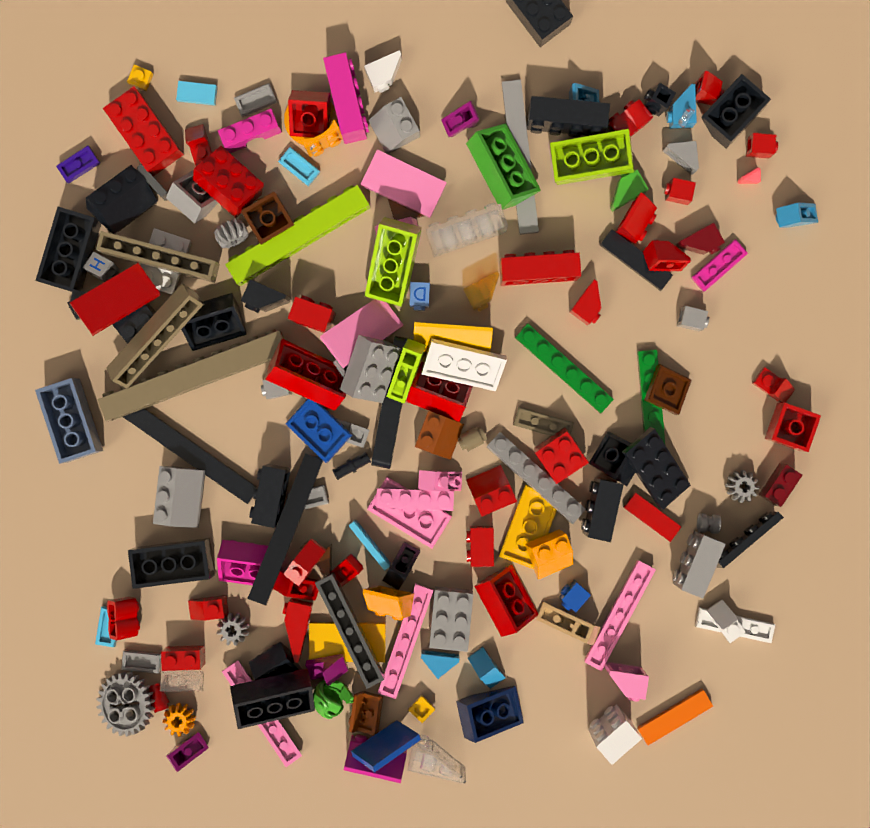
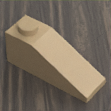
M543 602L536 619L590 645H594L601 628Z

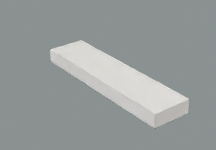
M699 607L695 626L721 632L707 613V609ZM736 615L738 622L745 630V633L740 637L772 643L775 629L774 623Z

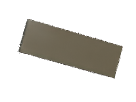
M518 407L514 426L553 436L565 427L571 434L574 422Z

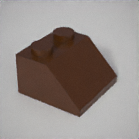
M275 191L241 210L261 245L294 226L292 219Z

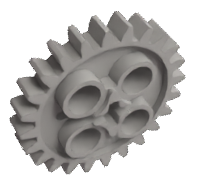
M126 672L118 673L106 679L107 682L101 685L103 689L98 691L102 697L96 699L101 702V705H98L97 708L102 710L98 714V716H104L102 723L107 722L106 728L113 727L112 733L118 732L119 736L125 734L127 737L144 730L145 726L150 724L149 719L153 718L150 712L155 710L151 706V703L155 702V700L150 699L153 692L147 691L150 685L144 686L145 679L139 681V675L133 676L132 672L127 674ZM137 701L140 703V704L135 703V704H132V705L127 704V703H132V702H137ZM119 703L125 704V705H120V706H116V707H113V706H112V705H117V704H119Z

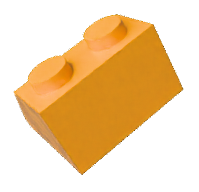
M560 529L525 544L538 580L573 565L572 547L567 534Z
M380 585L363 589L367 608L370 611H374L375 615H391L394 620H403V618L411 616L414 593Z

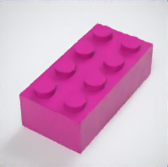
M346 52L324 57L323 60L344 143L349 144L367 139L366 133L369 132L365 115L361 116L365 112L361 96L357 97L360 95V91L355 77L352 58L348 59Z

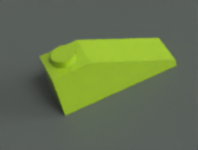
M407 339L386 397L405 403L426 347L425 344Z

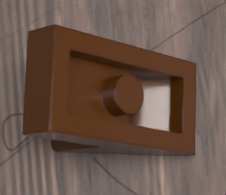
M308 541L305 542V543L300 547L301 550H302V549L304 548V546L308 543ZM332 544L316 564L326 576L332 570Z

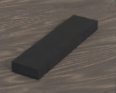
M611 229L600 244L602 248L659 291L665 287L673 276L668 271H649L643 252L613 229Z

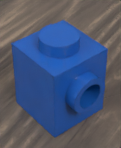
M573 580L570 585L566 584L562 588L559 597L562 600L561 605L568 611L572 609L577 612L591 594L576 580Z

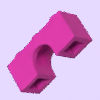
M272 109L217 130L224 148L230 154L246 148V143L253 139L264 138L265 140L282 133Z

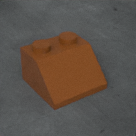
M428 411L415 447L451 460L464 424Z

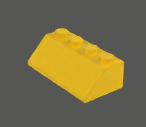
M414 322L413 340L426 345L425 353L428 352L431 339L490 352L493 328Z

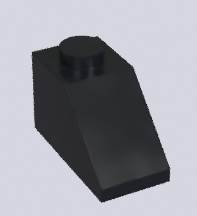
M404 542L382 581L399 590L421 551Z

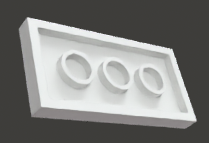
M431 339L422 368V375L496 391L507 356Z

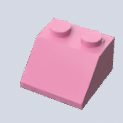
M606 662L604 667L629 700H646L649 676L642 667Z

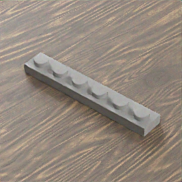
M499 432L487 445V448L570 523L574 524L586 510L502 433Z

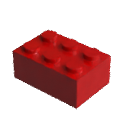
M222 146L218 147L199 163L193 171V181L235 218L242 213L241 210L255 202L263 192L264 183Z

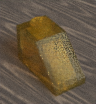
M498 271L463 289L473 311L478 309L481 312L489 307L488 303L492 300L499 277Z

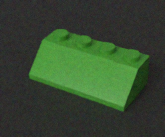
M506 123L476 131L466 143L500 210L516 206L541 191Z

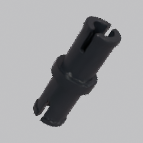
M365 451L352 460L349 458L346 463L332 469L336 479L339 480L351 472H357V469L371 463V460Z

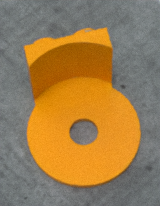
M332 103L330 125L324 133L314 138L290 136L297 143L304 145L310 157L321 155L324 149L337 146L341 143L340 140L343 139L337 125L336 110ZM287 106L284 114V124L290 136L289 109Z

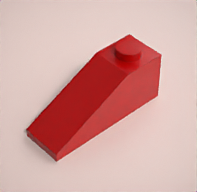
M291 598L288 603L285 602L283 614H286L284 621L294 662L298 663L301 659L313 603Z

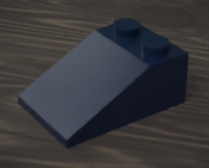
M516 686L473 694L456 701L464 738L474 743L524 723Z

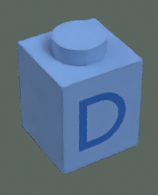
M410 282V307H414L415 311H425V308H429L430 283Z

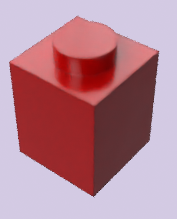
M752 133L747 140L746 157L769 159L778 150L776 135Z
M673 178L665 185V200L684 205L690 204L693 199L696 182Z

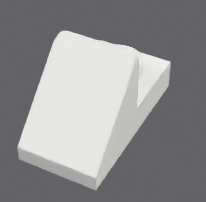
M722 599L706 610L729 643L745 633V630L738 622L737 616Z

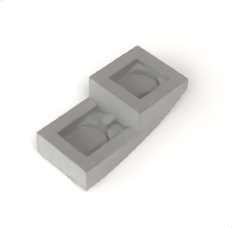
M337 419L352 434L347 443L364 448L369 429Z

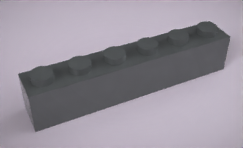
M332 572L316 580L315 585L366 689L383 681L385 674L335 573Z

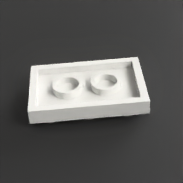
M155 228L149 244L187 254L192 243L191 240ZM144 264L141 265L159 291L171 295L175 292L181 274Z

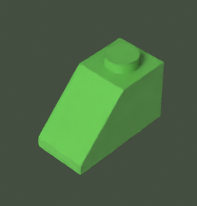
M638 169L634 173L620 175L621 179L617 183L610 208L612 212L633 201L641 192L645 194L649 190Z

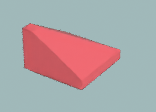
M757 167L738 179V184H757L761 182V169Z

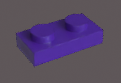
M86 146L56 167L69 184L99 165L100 161L91 147Z

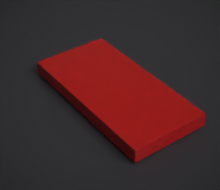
M137 263L70 302V305L91 335L94 336L159 297L160 292L140 264Z

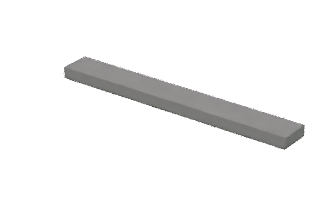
M521 79L503 81L502 92L506 124L532 172ZM535 195L516 205L519 235L539 232Z

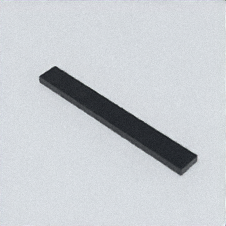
M141 409L123 416L127 421L196 469L205 470L207 477L246 504L250 503L257 486L147 409Z
M305 453L247 599L267 606L321 469L322 459Z

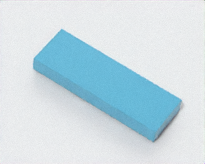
M357 520L351 522L348 525L383 570L388 569L391 565L388 558Z

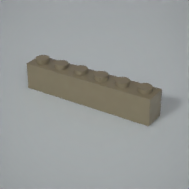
M104 231L100 232L96 247L97 251L106 255L212 283L216 281L220 266L214 260Z
M183 283L176 289L106 367L113 382L128 389L204 304L195 291Z

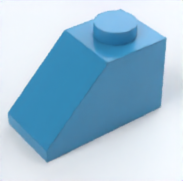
M691 84L674 102L669 111L666 112V122L669 123V129L693 128L697 123L695 84Z
M794 203L776 208V221L780 228L818 223L816 204Z

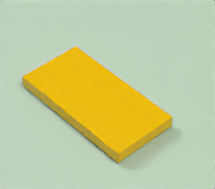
M526 484L499 557L534 569L525 544L549 533L557 510Z
M334 622L309 623V660L343 654L346 662H353ZM360 623L378 662H385L386 623Z

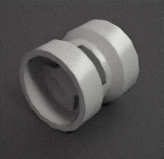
M699 513L697 531L701 533L710 531L712 534H719L721 528L720 515L713 514L712 516H707V514Z

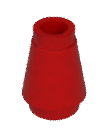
M160 683L151 685L149 692H153L150 699L155 700V702L151 703V706L155 708L154 713L169 708L168 703L170 701Z

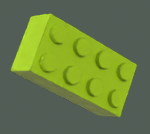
M629 129L550 143L554 180L557 185L635 172Z
M387 217L382 219L378 226L365 291L366 297L402 307L407 298L422 227Z

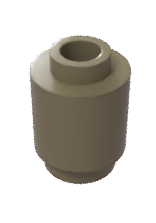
M481 426L473 427L460 434L458 442L462 450L467 449L469 452L484 444L483 441L487 440V437Z

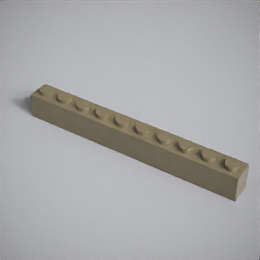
M276 329L265 332L266 336L251 337L247 339L248 343L242 345L240 343L229 346V350L224 352L222 350L214 351L211 353V357L204 359V356L194 359L192 364L186 365V363L177 365L174 371L168 372V370L157 373L155 378L150 379V377L140 379L139 384L134 386L131 384L128 389L120 387L121 391L103 393V397L97 400L105 421L116 420L269 362L280 340L284 339L281 331L276 332Z

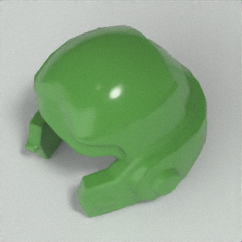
M323 680L313 691L314 707L322 717L332 719L342 712L344 708L343 700L346 704L353 703L354 696L344 683L336 680L330 686H327L326 681Z

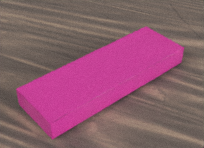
M735 239L694 274L691 279L705 292L748 253Z

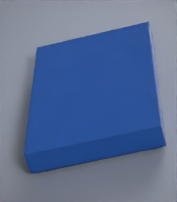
M307 399L286 423L325 463H328L352 436L321 404Z
M396 720L353 749L351 753L355 759L373 772H376L419 742L421 738L417 732Z

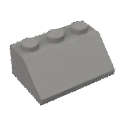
M159 466L153 524L170 527L199 528L205 470L177 466Z

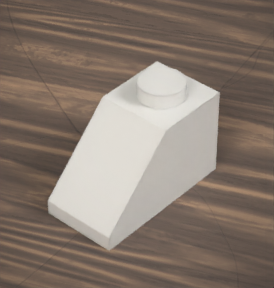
M400 50L364 66L374 93L378 91L380 93L390 88L389 86H392L402 61Z

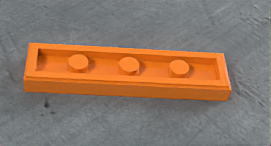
M700 689L638 726L637 729L646 744L650 745L714 706L705 691Z

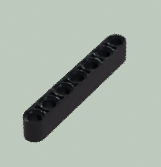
M394 337L393 344L401 348L397 364L408 338ZM397 364L382 403L371 466L387 469L391 468L402 409L401 402L386 397Z

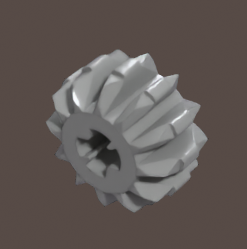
M233 219L217 226L214 234L221 248H230L245 241L248 237V230L241 219Z
M741 470L739 474L737 471H734V478L728 476V480L731 483L725 484L726 487L730 488L726 493L728 495L732 494L731 499L734 501L738 499L740 503H743L744 500L750 502V495L757 496L754 489L758 490L760 488L754 485L758 482V479L752 478L753 473L751 472L746 473L745 470ZM740 484H745V488L740 489Z
M229 613L228 618H221L222 622L217 624L218 628H220L217 634L223 635L220 641L227 639L226 645H230L233 642L234 646H237L239 641H245L244 636L249 635V631L246 629L250 625L243 623L246 617L239 619L240 613H237L235 617L232 613ZM231 626H235L234 630L236 631L234 633L232 632V628H230Z

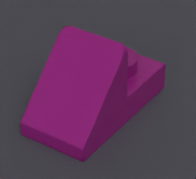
M469 101L441 119L448 137H454L466 128L476 127L479 116L472 101Z
M343 654L306 660L305 664L306 669L308 668L310 679L324 678L327 686H330L348 671Z
M196 732L182 744L176 745L166 757L175 771L178 772L209 747L201 734Z

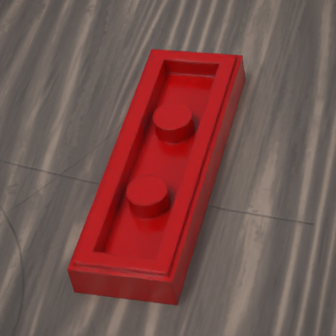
M635 492L623 507L669 542L673 540L681 529L679 524Z

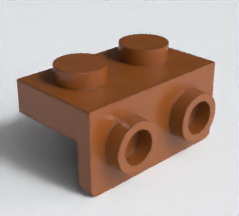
M366 691L354 694L353 703H351L352 713L349 718V732L360 731L373 736L379 732L383 696Z

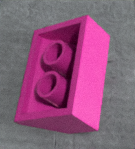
M222 540L217 556L219 581L253 585L268 546L234 540Z
M360 734L351 736L344 771L401 783L407 750L376 772H373L355 759L351 753L353 749L368 740L367 737Z

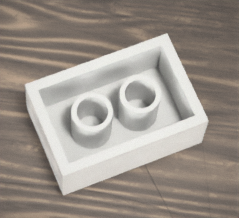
M617 704L608 707L604 715L600 719L593 720L588 728L595 746L611 765L642 739L632 721Z

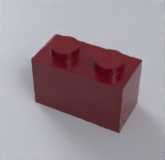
M779 463L758 495L774 506L782 507L803 475L789 465Z

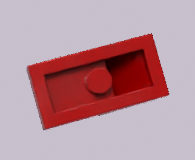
M203 124L185 129V141L190 147L195 166H197L212 153L206 130Z
M766 367L762 368L752 384L779 403H786L795 391L786 378L778 377Z
M349 554L330 573H335L341 587H343L364 568L353 554Z

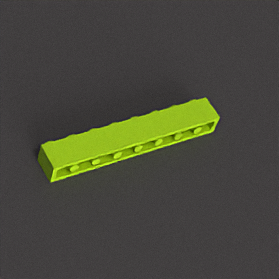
M351 185L343 190L344 193L338 197L337 195L330 197L323 206L317 205L310 210L311 213L308 215L297 217L294 219L293 227L262 245L259 243L256 246L254 244L250 245L243 254H236L228 259L229 262L225 265L236 284L239 286L244 285L250 279H254L369 210L370 205L359 186Z

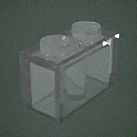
M201 670L161 671L160 691L162 692L203 691L204 672Z

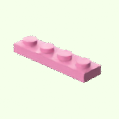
M377 488L376 508L453 511L454 491Z

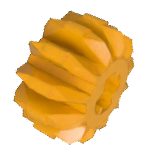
M179 702L176 704V707L171 705L169 710L164 712L166 718L162 720V723L168 724L165 730L171 729L170 735H174L176 732L178 737H181L183 733L188 734L190 729H193L195 726L193 721L196 720V716L191 715L194 709L188 710V704L182 707Z

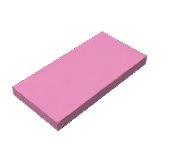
M379 150L376 151L361 182V186L428 218H431L447 182Z
M374 299L322 334L320 339L341 367L345 368L349 364L358 335L384 340L403 327V323L387 302Z
M386 477L380 487L407 489L389 477ZM377 494L367 508L370 512L433 549L452 515L443 510L376 508Z

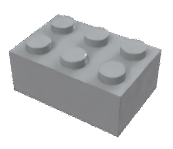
M358 335L340 390L352 398L383 403L401 348L388 341Z
M694 531L688 537L687 550L682 553L680 567L678 570H675L672 580H674L673 584L679 589L703 599L725 544Z
M435 586L429 648L468 652L473 590Z

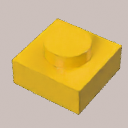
M134 65L127 83L147 92L154 74L147 69Z
M421 694L408 708V711L423 723L435 711V707Z

